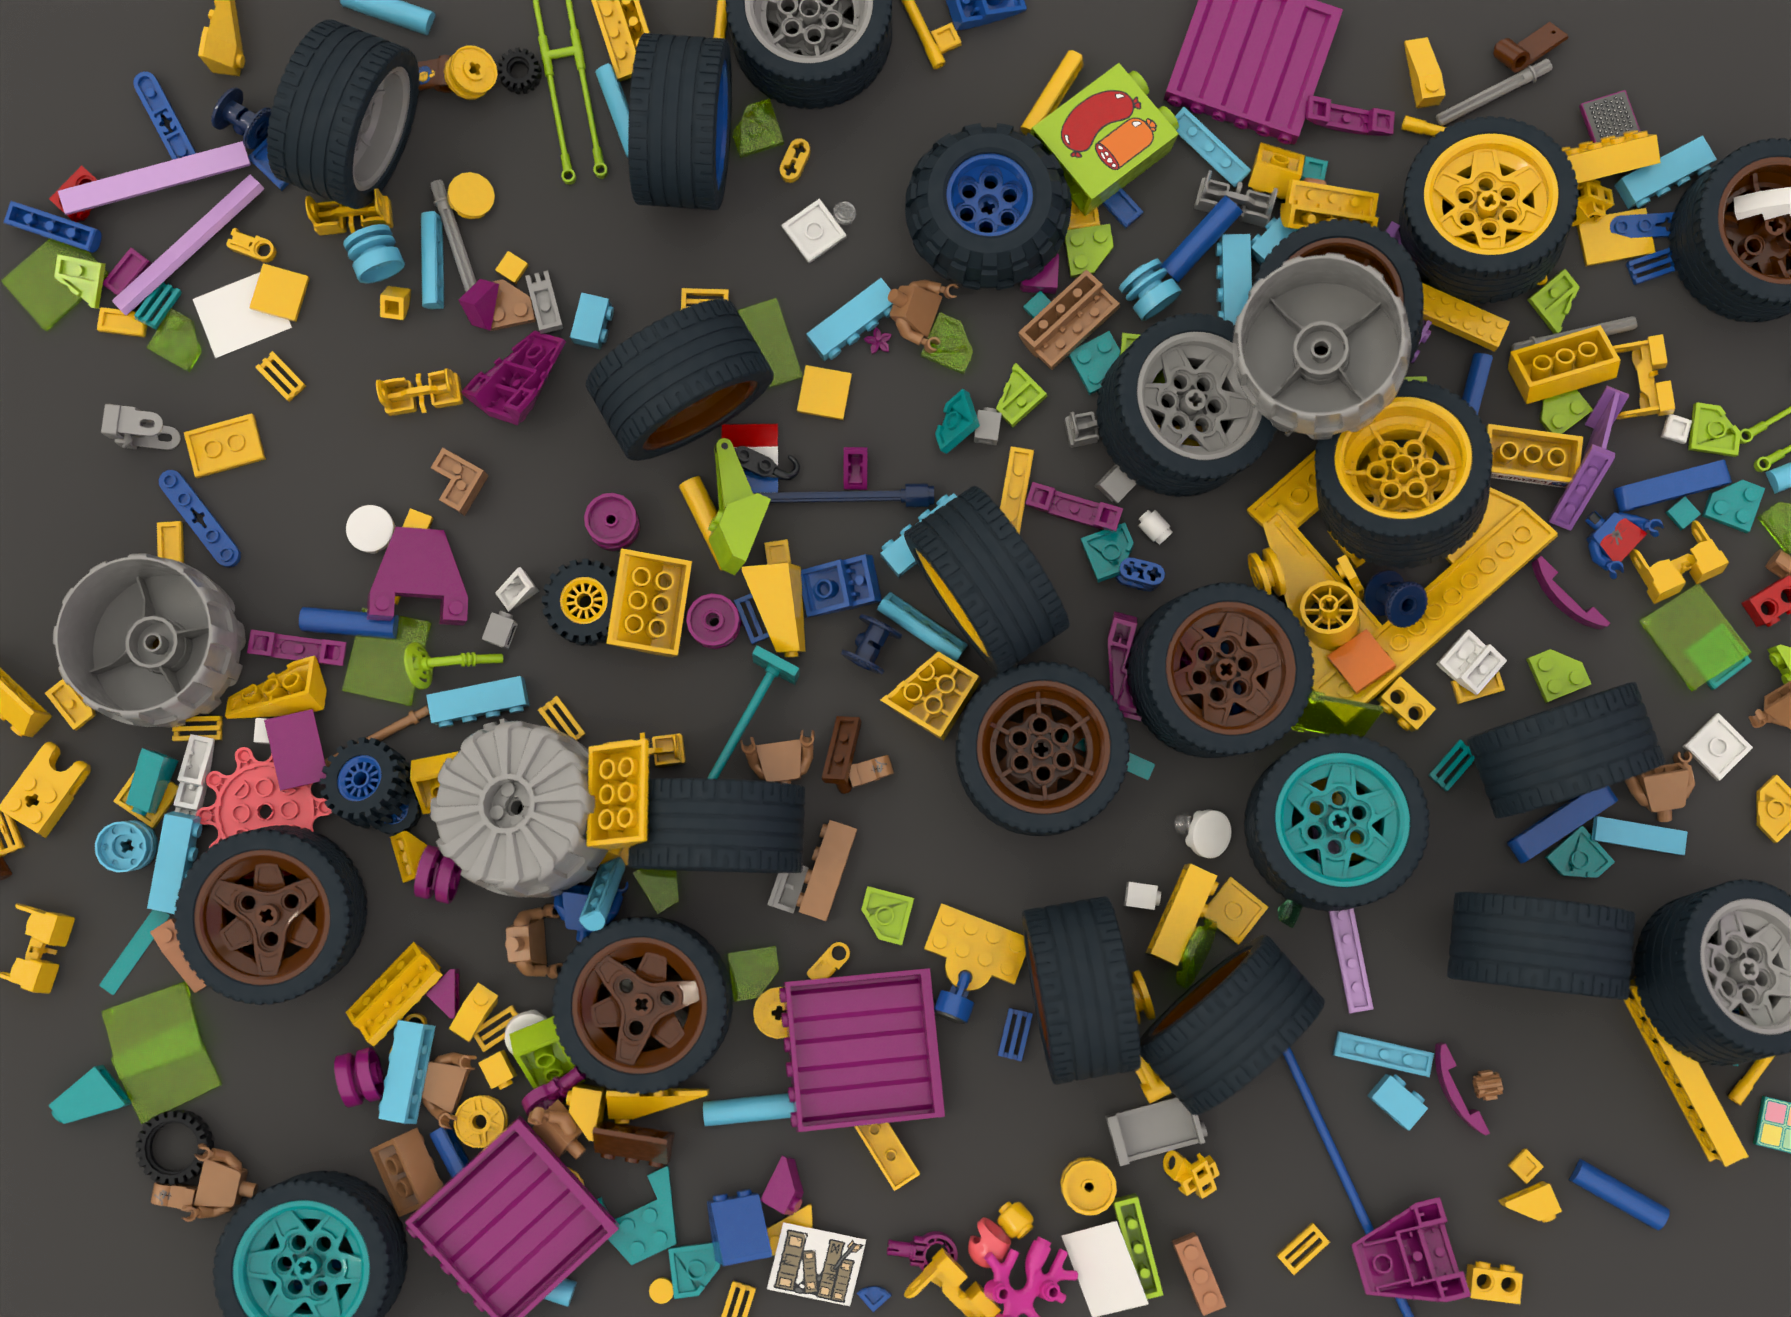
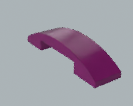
M1308 96L1306 119L1314 124L1353 134L1393 135L1395 116L1393 111L1372 108L1369 111L1333 104L1331 99Z
M1032 482L1025 503L1029 507L1062 519L1115 532L1123 512V508L1056 491L1055 488Z
M1542 556L1531 562L1534 574L1542 590L1563 613L1585 626L1599 630L1611 624L1594 607L1584 611L1552 580L1558 572Z
M251 630L247 653L292 661L315 656L319 664L344 666L347 642Z
M1437 1043L1435 1046L1436 1071L1441 1088L1449 1104L1457 1115L1472 1129L1483 1135L1490 1134L1480 1112L1475 1109L1467 1110L1448 1071L1457 1065L1446 1043Z

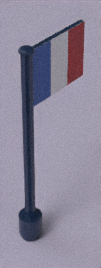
M778 424L722 425V438L729 439L734 448L740 446L748 447L770 457L778 466ZM743 469L753 494L759 493L770 498V503L901 501V503H906V507H929V505H934V486H928V483L906 484V488L901 489V491L778 492V478H763Z

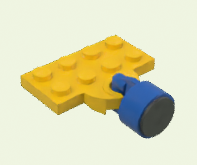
M941 903L924 950L946 958L945 973L952 986L950 992L940 991L934 1007L935 1014L964 1025L968 1023L975 1004L967 999L969 991L979 990L987 984L991 976L1014 985L1026 955L1024 935Z

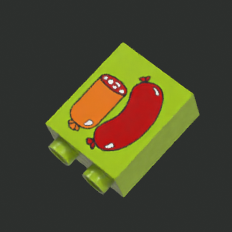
M1120 63L1116 64L1033 126L1030 132L1031 135L1044 144L1043 148L1050 155L1053 154L1064 170L1067 185L1070 187L1071 200L1084 216L1088 215L1117 193L1118 190L1125 187L1171 151L1179 135L1176 131L1179 128V124L1174 114L1165 106L1157 108L1147 96L1149 88L1144 78L1136 71H1131L1128 74Z

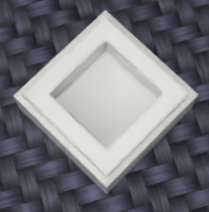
M1673 414L1667 415L1661 438L1685 444L1692 420Z

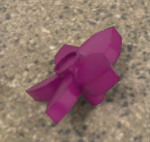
M876 327L873 331V336L864 338L866 343L872 344L871 354L876 353L879 348L883 352H889L887 342L892 334L883 333L881 335L880 330Z

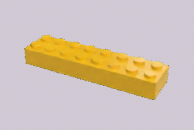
M1422 283L1424 321L1427 322L1429 320L1435 326L1494 352L1498 349L1510 321Z
M890 1123L854 1126L894 1191L920 1175L918 1168Z

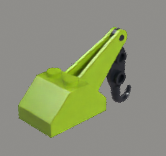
M722 438L714 446L719 510L708 527V530L711 531L708 540L721 569L736 575L748 558L771 500L759 493L753 494L743 469L763 478H779L787 481L794 479L798 475L800 465L795 457L788 455V459L793 463V469L790 472H786L780 469L770 457L745 446L734 448L729 439Z

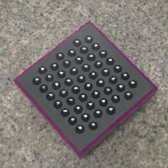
M1626 90L1581 103L1579 106L1593 143L1601 142V138L1607 136H1623V133L1627 131L1638 130L1640 132Z

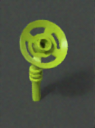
M418 642L408 644L404 652V665L408 678L416 688L421 690L431 685L434 667L461 665V667H465V665L470 667L472 665L473 667L476 664L503 663V654L476 655L475 652H472L471 655L467 652L466 654L461 653L455 656L431 658L427 650ZM419 678L427 679V682H423Z

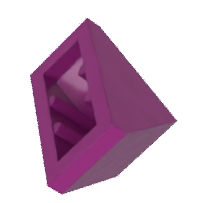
M1059 254L1038 275L1030 280L1022 281L1020 285L1021 291L1030 293L1041 291L1042 293L1056 294Z
M479 279L459 299L471 325L491 330L499 288L498 283Z
M844 447V489L867 490L868 448Z
M450 969L426 993L449 1018H455L460 1010L459 969Z

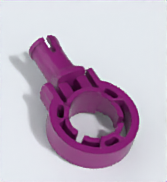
M576 1065L563 1077L554 1076L553 1080L529 1092L522 1100V1106L527 1116L529 1117V1113L536 1107H542L546 1110L557 1100L562 1103L567 1097L568 1091L586 1079V1074L581 1073Z
M940 1231L929 1232L923 1236L914 1235L913 1240L910 1242L888 1240V1256L908 1257L910 1259V1266H918L922 1271L926 1267L925 1265L930 1263L926 1259V1252L933 1244H944L947 1252L950 1255L952 1254L956 1261L958 1258L957 1248L953 1239ZM942 1239H944V1240H946L948 1243H950V1245L952 1246V1248L949 1249V1246L947 1245V1243L944 1244V1241H943Z

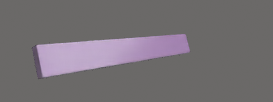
M243 141L59 190L58 194L64 213L70 215L247 167L251 163Z
M247 176L118 294L112 302L121 312L128 315L265 188L253 176Z
M1336 820L1332 822L1334 826L1337 825ZM1312 827L1313 837L1316 840L1319 833L1316 828ZM1333 841L1328 843L1329 852L1337 854L1339 850L1337 843ZM1316 849L1318 862L1321 864L1319 850ZM1354 908L1342 911H1328L1348 1012L1355 1013L1372 1010L1373 1003Z

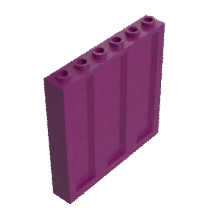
M1198 0L1163 100L1176 107L1184 106L1190 108V111L1196 114L1204 113L1210 115L1216 121H1228L1240 129L1248 128L1254 130L1260 136L1277 138L1283 144H1295L1306 118L1308 96L1314 95L1343 9L1317 0Z
M930 968L783 983V988H779L780 1003L785 1005V1012L781 1013L782 1027H787V1037H784L783 1041L784 1051L789 1052L790 1062H786L787 1077H791L792 1087H788L789 1102L794 1104V1112H790L791 1127H796V1132L945 1117Z
M521 1116L514 1120L410 1215L405 1222L408 1233L415 1239L418 1237L424 1243V1250L431 1257L435 1255L441 1263L439 1265L447 1275L452 1274L458 1280L456 1284L465 1294L469 1292L475 1299L473 1300L475 1306L481 1312L486 1311L491 1317H524L619 1229V1223Z

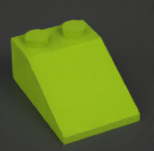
M554 1016L509 1034L513 1056L533 1089L549 1083L553 1080L554 1076L563 1077L576 1066L570 1061L571 1058L565 1054L564 1047H561L560 1038L555 1031Z

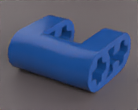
M1126 558L1119 566L1120 575L1116 576V580L1123 586L1151 592L1161 584L1165 577V572L1156 563L1136 558ZM1126 568L1130 569L1129 573L1131 575L1127 574Z

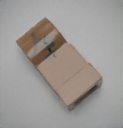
M889 755L852 764L849 773L852 787L865 785L894 774Z
M154 1182L151 1203L191 1212V1209L183 1210L182 1207L185 1205H190L195 1209L198 1207L194 1205L198 1186L180 1183L169 1185Z

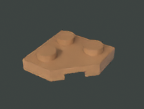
M503 279L492 281L498 283L499 288L490 331L536 322L530 296Z

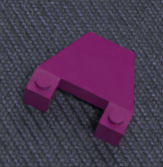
M395 527L368 594L367 620L391 621L394 617L395 596L440 599L439 624L464 626L468 615V595L444 530Z
M1114 611L1108 631L1110 693L1114 697L1113 700L1118 703L1124 717L1141 721L1142 718L1138 716L1137 709L1131 701L1133 699L1129 694L1130 686L1127 682L1129 675H1127V668L1129 667L1128 657L1131 655V646L1134 645L1133 637L1137 627V617ZM1203 649L1198 651V657L1203 660L1205 653ZM1184 650L1181 655L1179 670L1191 663Z

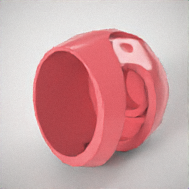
M983 1217L977 1222L981 1238L977 1236L970 1237L968 1252L971 1259L977 1265L983 1268H991L984 1259L985 1255L992 1252L997 1260L1002 1263L1008 1255L1011 1240L995 1222Z

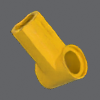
M1141 1056L1140 1069L1135 1072L1141 1082V1089L1149 1104L1172 1092Z

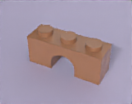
M1192 1232L1172 1240L1171 1242L1188 1278L1191 1291L1202 1315L1205 1316L1226 1307L1198 1236Z

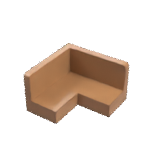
M442 448L431 466L432 470L450 479L439 500L465 516L487 480L488 475L484 470Z

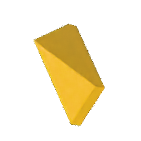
M403 831L391 836L390 839L402 881L406 883L415 879L420 858L427 845L408 831Z

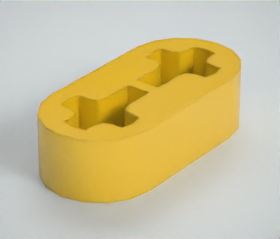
M801 138L795 139L789 145L780 165V175L785 182L793 183L800 178L810 157V146L806 140ZM800 146H803L805 153L801 152L798 158H795V148L799 149ZM792 163H795L794 172L796 173H791L788 176L785 168L790 169Z

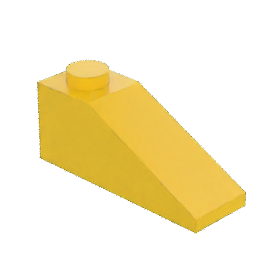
M1428 37L1404 41L1416 109L1439 105L1446 94L1442 73Z

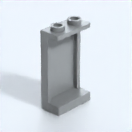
M1177 1097L1105 1116L1117 1162L1120 1166L1130 1164V1161L1197 1143L1204 1144V1137L1208 1136L1204 1122L1199 1121L1198 1115H1192Z

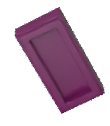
M130 248L105 278L103 285L118 295L151 265V262L133 248Z

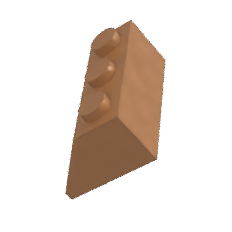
M418 1128L370 1149L398 1217L417 1210L444 1185L438 1177L434 1161L428 1154L424 1138L419 1133Z

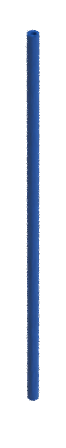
M1289 1047L1283 1053V1056L1362 1228L1367 1235L1374 1228L1295 1056ZM1395 1298L1403 1317H1414L1407 1300Z

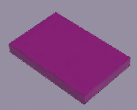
M313 709L264 720L280 791L320 782V778H326V774L322 773V769L326 764Z

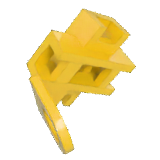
M1595 179L1579 183L1577 189L1581 191V196L1577 199V219L1573 221L1571 227L1586 221L1592 215L1595 222L1605 217L1606 210L1614 206L1612 189L1601 186V182Z
M1168 1151L1164 1156L1163 1168L1174 1181L1181 1184L1178 1188L1180 1192L1188 1196L1195 1191L1196 1195L1203 1199L1217 1190L1214 1178L1220 1174L1216 1162L1211 1155L1204 1158L1199 1153L1197 1154L1198 1160L1191 1164L1177 1151ZM1174 1156L1175 1166L1173 1169H1170L1169 1160ZM1207 1185L1208 1188L1203 1191L1202 1187Z

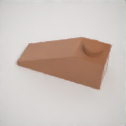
M170 919L150 931L165 957L193 992L197 993L207 985L196 976L197 973L191 970L189 962L185 961L184 953L179 947L180 942L177 941L176 919Z

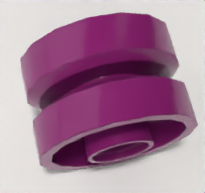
M616 493L601 494L594 498L586 508L584 515L585 527L594 543L600 548L609 551H619L629 547L638 537L640 530L639 517L631 501L623 495ZM616 519L613 524L608 523L610 520Z
M712 593L703 595L692 603L687 613L686 622L689 632L697 643L705 648L716 650L725 648L733 643L740 633V614L732 601L723 595ZM718 619V625L712 627L710 624L711 620Z
M427 845L424 849L416 872L414 894L415 897L430 899L434 894L437 902L451 904L460 883L462 870L452 859L443 856L439 847Z
M373 1047L357 1050L356 1056L351 1052L336 1056L334 1061L336 1083L341 1099L347 1108L363 1104L364 1097L369 1102L383 1098L385 1088L384 1074L379 1057Z

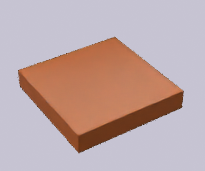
M1367 629L1327 656V659L1356 695L1396 668V664Z

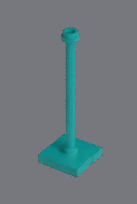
M758 645L752 653L753 663L764 668L766 674L707 779H718L774 678L779 676L795 685L799 679V668Z

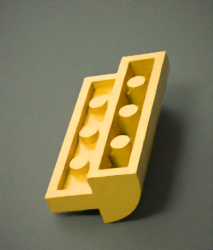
M591 0L617 80L621 82L632 77L639 39L642 34L650 33L640 1Z
M1289 179L1285 203H1281V222L1284 227L1299 229L1308 227L1312 223L1317 224L1323 220L1327 222L1330 219H1337V221L1349 219V221L1357 220L1360 223L1365 222L1372 227H1377L1379 217H1375L1379 193Z
M413 942L345 1013L352 1024L360 1029L366 1041L375 1046L386 1036L398 1020H402L404 1015L420 1001L421 997L443 976L439 970L441 967L422 947Z

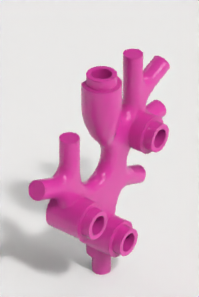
M1041 1237L1033 1240L1025 1260L1027 1281L1020 1290L1013 1289L1009 1283V1275L1019 1252L1010 1249L1003 1263H1000L992 1252L986 1254L984 1259L991 1267L994 1279L989 1280L985 1284L984 1294L988 1299L1004 1304L1003 1313L995 1317H1018L1021 1314H1025L1027 1317H1040L1033 1306L1036 1297L1049 1302L1056 1300L1062 1304L1066 1299V1295L1060 1292L1057 1282L1062 1280L1076 1281L1078 1279L1077 1271L1064 1270L1062 1268L1068 1252L1059 1248L1048 1273L1043 1274L1042 1267L1051 1251V1248H1049L1051 1243Z

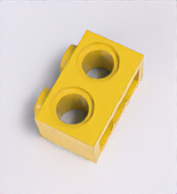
M1401 676L1397 677L1376 699L1380 703L1379 707L1388 715L1392 713L1398 719V725L1404 730H1410L1411 732L1417 730L1436 710L1432 704ZM1393 691L1400 695L1401 700L1399 704L1391 701L1390 695ZM1410 708H1415L1418 711L1417 720H1412L1409 717L1408 711Z
M1476 1261L1475 1265L1467 1264L1466 1282L1471 1295L1470 1298L1520 1304L1523 1274L1515 1270V1266L1500 1264V1268L1490 1267L1491 1263ZM1481 1274H1485V1284H1483L1482 1286H1478V1276ZM1510 1277V1286L1502 1289V1280Z

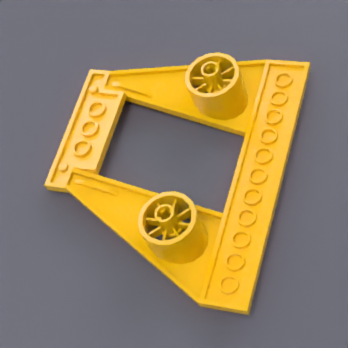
M1315 450L1247 509V513L1264 528L1268 545L1276 554L1286 583L1284 598L1287 608L1293 612L1294 617L1298 618L1300 626H1303L1306 631L1304 633L1309 638V646H1311L1313 652L1311 655L1314 657L1313 668L1315 669L1313 676L1314 684L1311 689L1344 723L1348 722L1558 536V533L1524 502L1490 487L1486 513L1481 524H1479V528L1475 533L1473 532V536L1469 541H1466L1463 547L1458 548L1455 553L1449 554L1445 558L1451 566L1424 588L1427 593L1428 604L1422 618L1410 627L1401 628L1391 624L1389 620L1382 625L1298 530L1303 523L1319 510L1315 475ZM1411 452V453L1408 454V455H1410V456H1412V457H1417V456H1419V455H1417V454H1415V453H1413V452ZM1391 453L1384 455L1385 458H1393L1395 456ZM1367 456L1361 462L1358 471L1367 468L1371 463ZM1426 470L1423 471L1422 474L1432 475L1433 472ZM1380 473L1372 475L1374 478L1383 477ZM1414 490L1411 492V494L1418 496L1421 495L1422 492ZM1388 492L1391 497L1397 495L1395 492ZM1436 493L1433 496L1436 498L1438 495H1442V493ZM1314 603H1317L1319 605V609L1310 608L1313 606ZM1345 604L1349 609H1341L1340 606ZM1307 615H1318V619L1311 623ZM1342 615H1352L1346 624L1341 620ZM1323 623L1328 625V629L1318 628L1317 626ZM1336 623H1338L1341 626L1336 629H1331V625H1334ZM1367 629L1396 664V668L1356 695L1327 659V656Z

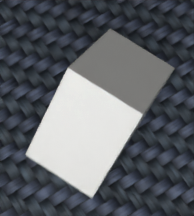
M519 567L495 593L508 612H510L539 592L528 574Z

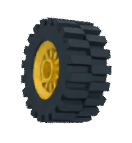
M582 559V562H577V560L569 561V566L566 567L563 564L558 567L560 571L556 575L554 573L550 575L551 582L549 585L545 583L543 590L546 591V595L542 596V603L545 605L543 613L555 632L569 642H574L581 646H584V644L595 646L600 641L605 643L607 641L617 574L609 566H605L597 560L595 562H591L589 559ZM581 586V592L578 591L577 587ZM573 590L576 592V596L571 594ZM582 597H591V603L588 607H580ZM594 608L600 609V611L596 613ZM585 612V619H581ZM589 612H592L594 616L590 618Z

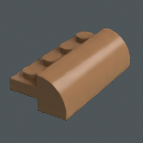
M1086 269L1023 327L1018 334L1027 349L1053 370L1120 308V303Z

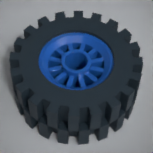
M365 737L358 738L359 743L352 739L347 741V748L340 745L336 749L339 753L336 757L330 755L327 759L331 764L329 767L324 766L322 769V773L326 774V778H320V785L326 789L320 791L321 796L327 800L324 803L332 810L331 812L351 824L370 829V825L375 828L382 827L381 821L389 824L393 821L391 815L400 816L403 812L400 806L402 804L407 806L410 802L406 795L407 793L413 794V787L409 785V782H411L410 772H408L411 770V766L405 761L406 758L382 741L380 742L375 738L368 740Z

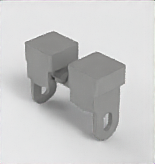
M1209 170L1206 178L1201 180L1194 209L1209 213L1224 196H1227L1236 205H1242L1241 210L1243 213L1239 216V221L1265 228L1270 221L1278 188L1274 187L1271 195L1253 190H1247L1246 195L1240 194L1242 182H1238L1236 192H1229L1230 185L1210 179L1212 171Z
M105 404L101 433L110 439H115V443L120 447L128 449L146 447L172 450L179 445L181 440L179 431L174 427L163 426V420L157 413L141 411L136 407ZM160 434H170L172 440L169 442L159 441L158 436Z
M1070 412L1064 421L1069 446L1074 448L1097 443L1099 440L1097 428L1100 427L1097 425L1094 412L1077 415L1074 412Z

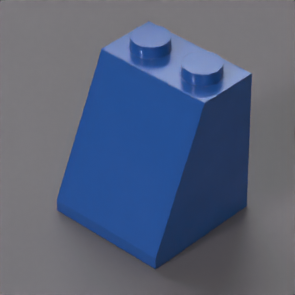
M751 1189L737 1191V1196L728 1197L726 1193L713 1196V1200L707 1201L716 1262L727 1266L772 1257L759 1194L752 1193Z

